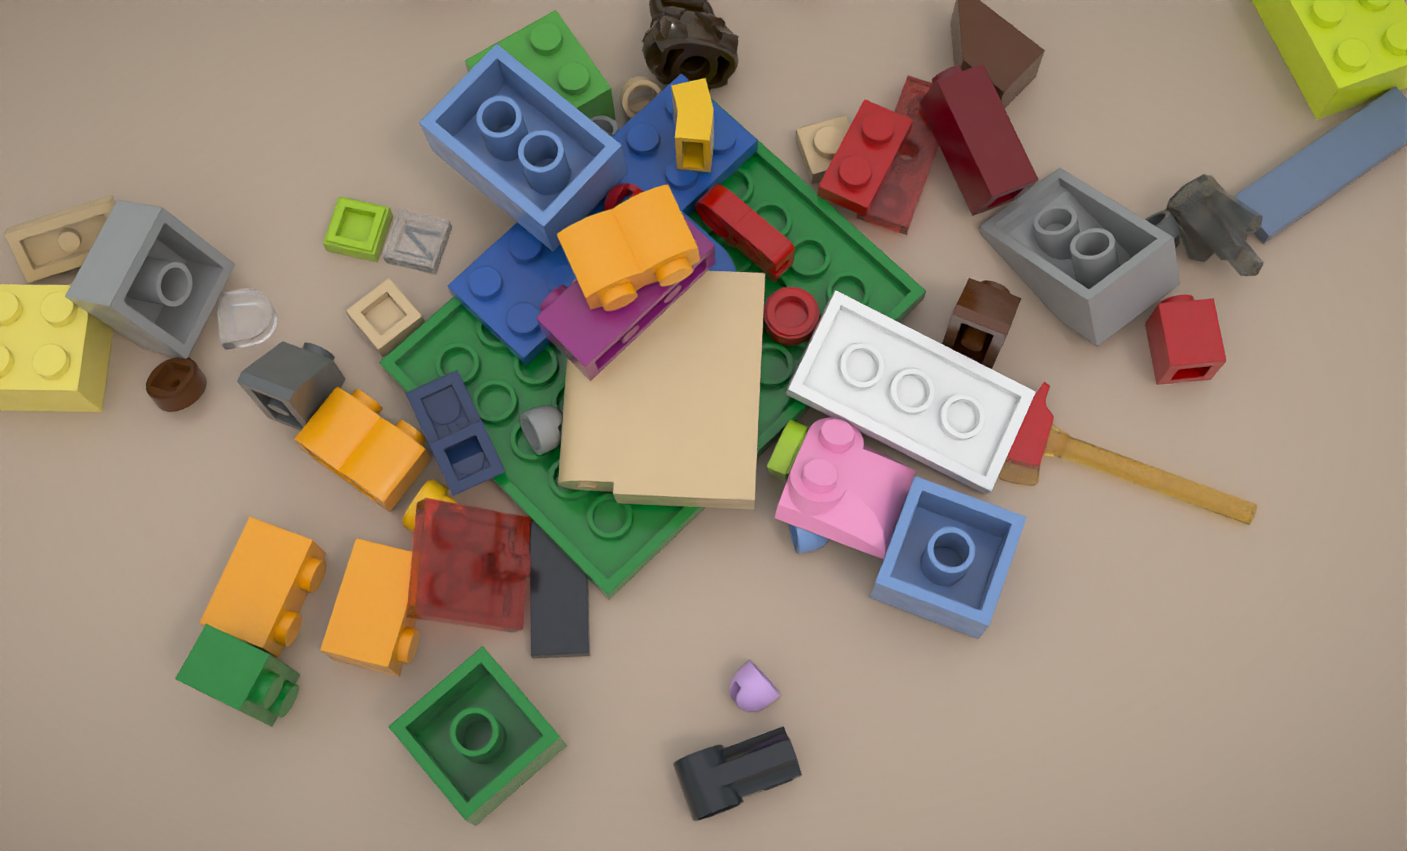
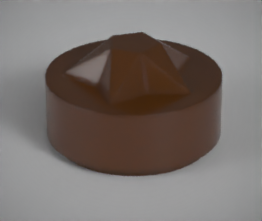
M176 357L162 362L151 372L146 382V391L161 410L175 412L194 404L204 393L207 380L194 360Z

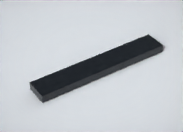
M529 518L531 657L537 659L590 656L589 579Z

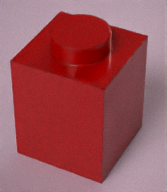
M1186 294L1166 298L1158 303L1145 323L1156 385L1211 380L1227 361L1214 298L1194 300L1192 295Z

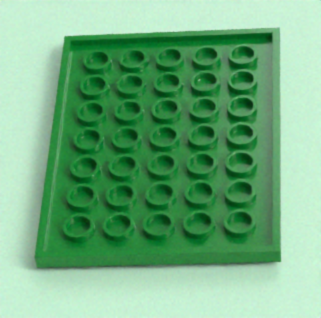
M759 140L758 150L721 185L735 194L794 245V263L773 282L769 279L768 274L736 247L732 248L702 221L696 209L687 215L726 250L735 265L736 272L765 273L764 306L769 296L775 291L785 287H797L809 292L814 297L819 307L820 320L831 295L836 290L900 323L924 300L926 290L826 200L817 196L818 193ZM451 298L379 362L380 366L405 393L458 370L506 471L491 480L610 600L706 507L622 504L616 502L613 492L576 490L559 486L558 475L561 444L542 455L536 454L525 438L520 424V414L543 405L556 407L563 413L567 357L551 342L527 366L524 365L457 299ZM764 324L762 332L757 458L781 436L790 419L797 421L811 408L784 394L809 340L794 346L780 344L767 334Z

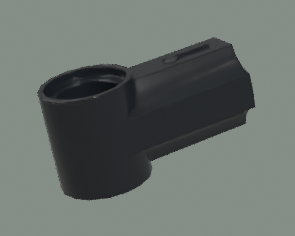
M784 726L726 748L723 745L712 746L687 755L673 763L693 821L703 820L728 811L744 803L743 798L791 782L802 775L795 751Z

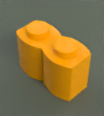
M668 184L642 192L611 210L586 217L557 233L560 244L591 310L602 306L605 311L622 308L637 298L638 294L636 291L643 286L659 282L660 286L675 284L688 277L693 272L692 265L700 261L698 246Z
M336 387L294 440L304 452L324 467L347 481L379 506L391 512L432 460L427 450L423 447L427 439L404 420L400 419L394 426L381 418L379 413L383 408L363 391L355 389L350 395L341 388Z

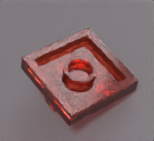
M430 498L417 502L406 617L512 633L523 630L526 581L530 577L531 555L528 554L531 519L527 516L507 514Z

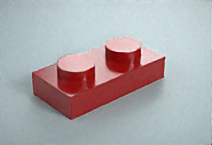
M864 99L818 186L817 196L867 217L912 129L913 120Z

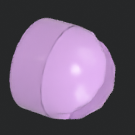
M748 660L736 671L730 682L729 693L732 700L736 701L738 708L746 712H759L772 704L781 695L773 683L751 660Z

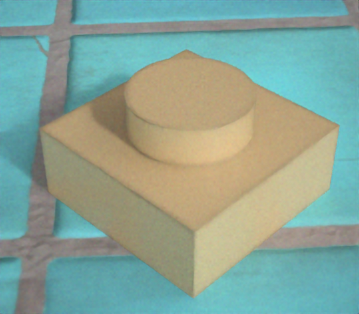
M846 115L796 129L795 139L811 184L822 180L850 127Z
M390 278L386 279L346 310L352 322L382 357L397 347L425 322L423 316Z

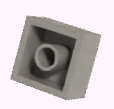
M117 200L65 297L142 349L187 359L235 263L163 207Z

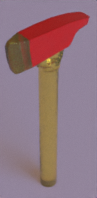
M1046 382L1041 385L1034 395L998 475L1001 480L1010 483L1035 486L1039 482L1040 464L1043 455L1064 457L1247 525L1251 524L1257 510V504L1071 437L1070 434L1065 433L1052 424L1054 416L1046 406V397L1050 385Z

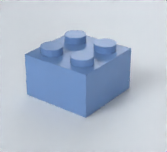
M915 476L869 598L979 639L990 625L1027 517Z

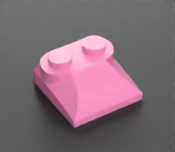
M833 417L819 419L810 426L790 471L774 518L884 559L916 470L865 445L860 431L848 422Z

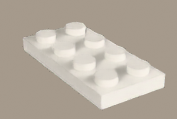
M835 290L822 313L784 394L830 417L844 420L851 426L856 427L860 432L983 494H987L994 487L1035 395V391Z

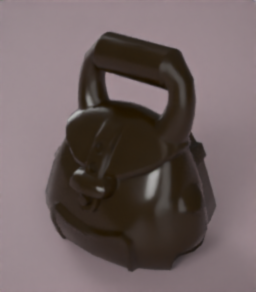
M650 0L649 12L652 20L650 29L646 31L642 40V51L648 69L656 76L657 80L664 85H669L680 74H683L690 81L706 78L709 92L711 89L727 85L728 79L734 74L738 66L737 48L739 36L735 35L725 25L726 22L722 18L715 16L710 3L707 0Z

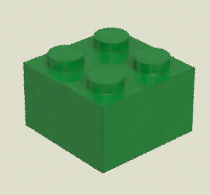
M483 646L388 726L463 819L475 826L567 746L559 734Z

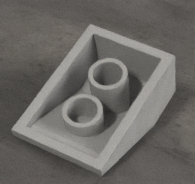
M1062 168L1057 169L1020 198L1010 203L979 226L981 235L1061 322L1097 347L1180 285L1174 237Z

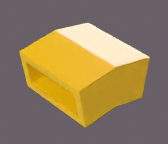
M706 78L671 85L673 119L676 127L675 150L677 170L711 172L714 148V108Z

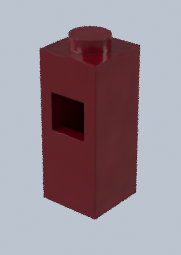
M984 64L964 71L958 65L940 72L931 80L933 85L920 100L919 104L972 216L1017 200L1039 179Z

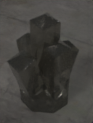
M1206 174L1183 185L1169 199L1165 210H1169L1179 225L1181 239L1189 259L1205 262L1215 253L1220 260L1228 261L1240 276L1251 277L1259 274L1264 262L1246 240L1248 234H1253L1260 229L1263 220L1262 215L1227 193L1213 176Z

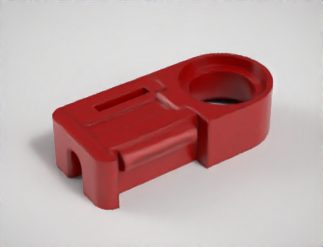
M715 184L695 203V209L702 221L732 248L736 247L768 274L771 281L775 282L794 263V245L726 187Z

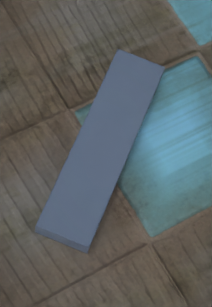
M1396 86L1236 194L1229 203L1230 207L1263 244L1407 145V98Z

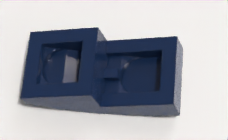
M458 370L405 393L453 496L506 472Z

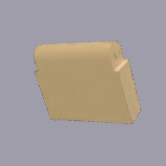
M707 271L591 381L567 358L558 475L559 486L576 490L613 492L616 502L622 504L754 510L765 273Z

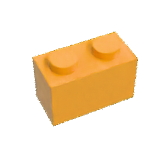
M249 517L199 624L203 627L208 624L273 657L279 658L283 647H289L298 635L302 623V615L299 612L308 592L314 593L323 580L326 571V562L323 559L326 553L312 539Z
M356 538L320 651L334 661L399 677L403 663L410 664L418 647L420 633L414 627L420 608H427L435 591L436 575L431 573L433 567L424 555Z

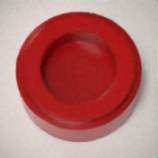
M781 288L769 296L764 306V328L774 341L783 345L794 346L808 341L819 321V307L816 300L809 292L801 288Z

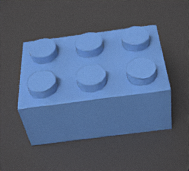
M498 44L419 122L432 151L552 252L560 245L557 233L584 219L607 195V192L627 174L622 145Z

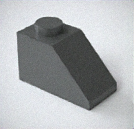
M282 341L244 369L237 382L269 419L302 430L336 387H342L345 377L333 361L335 356L326 349L307 342L300 348Z

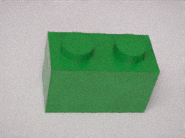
M206 624L175 679L272 727L277 717H284L293 706L299 691V686L296 685V682L301 674L272 655Z

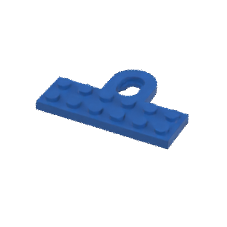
M680 74L612 136L622 145L627 174L617 184L624 182L634 184L643 192L668 184L681 213L715 245V265L708 271L736 272L735 265L726 250L687 215L695 209V203L715 184L721 185L758 150V140L711 100L714 108V148L711 172L677 170L675 150L676 127L673 119L671 85L690 81L683 74ZM605 197L586 217L604 211ZM624 197L622 202L628 200L630 197ZM517 222L447 286L450 294L527 366L551 343L542 333L536 319L542 312L540 310L542 302L557 287L561 285L569 287L576 280V277L561 244L552 252Z

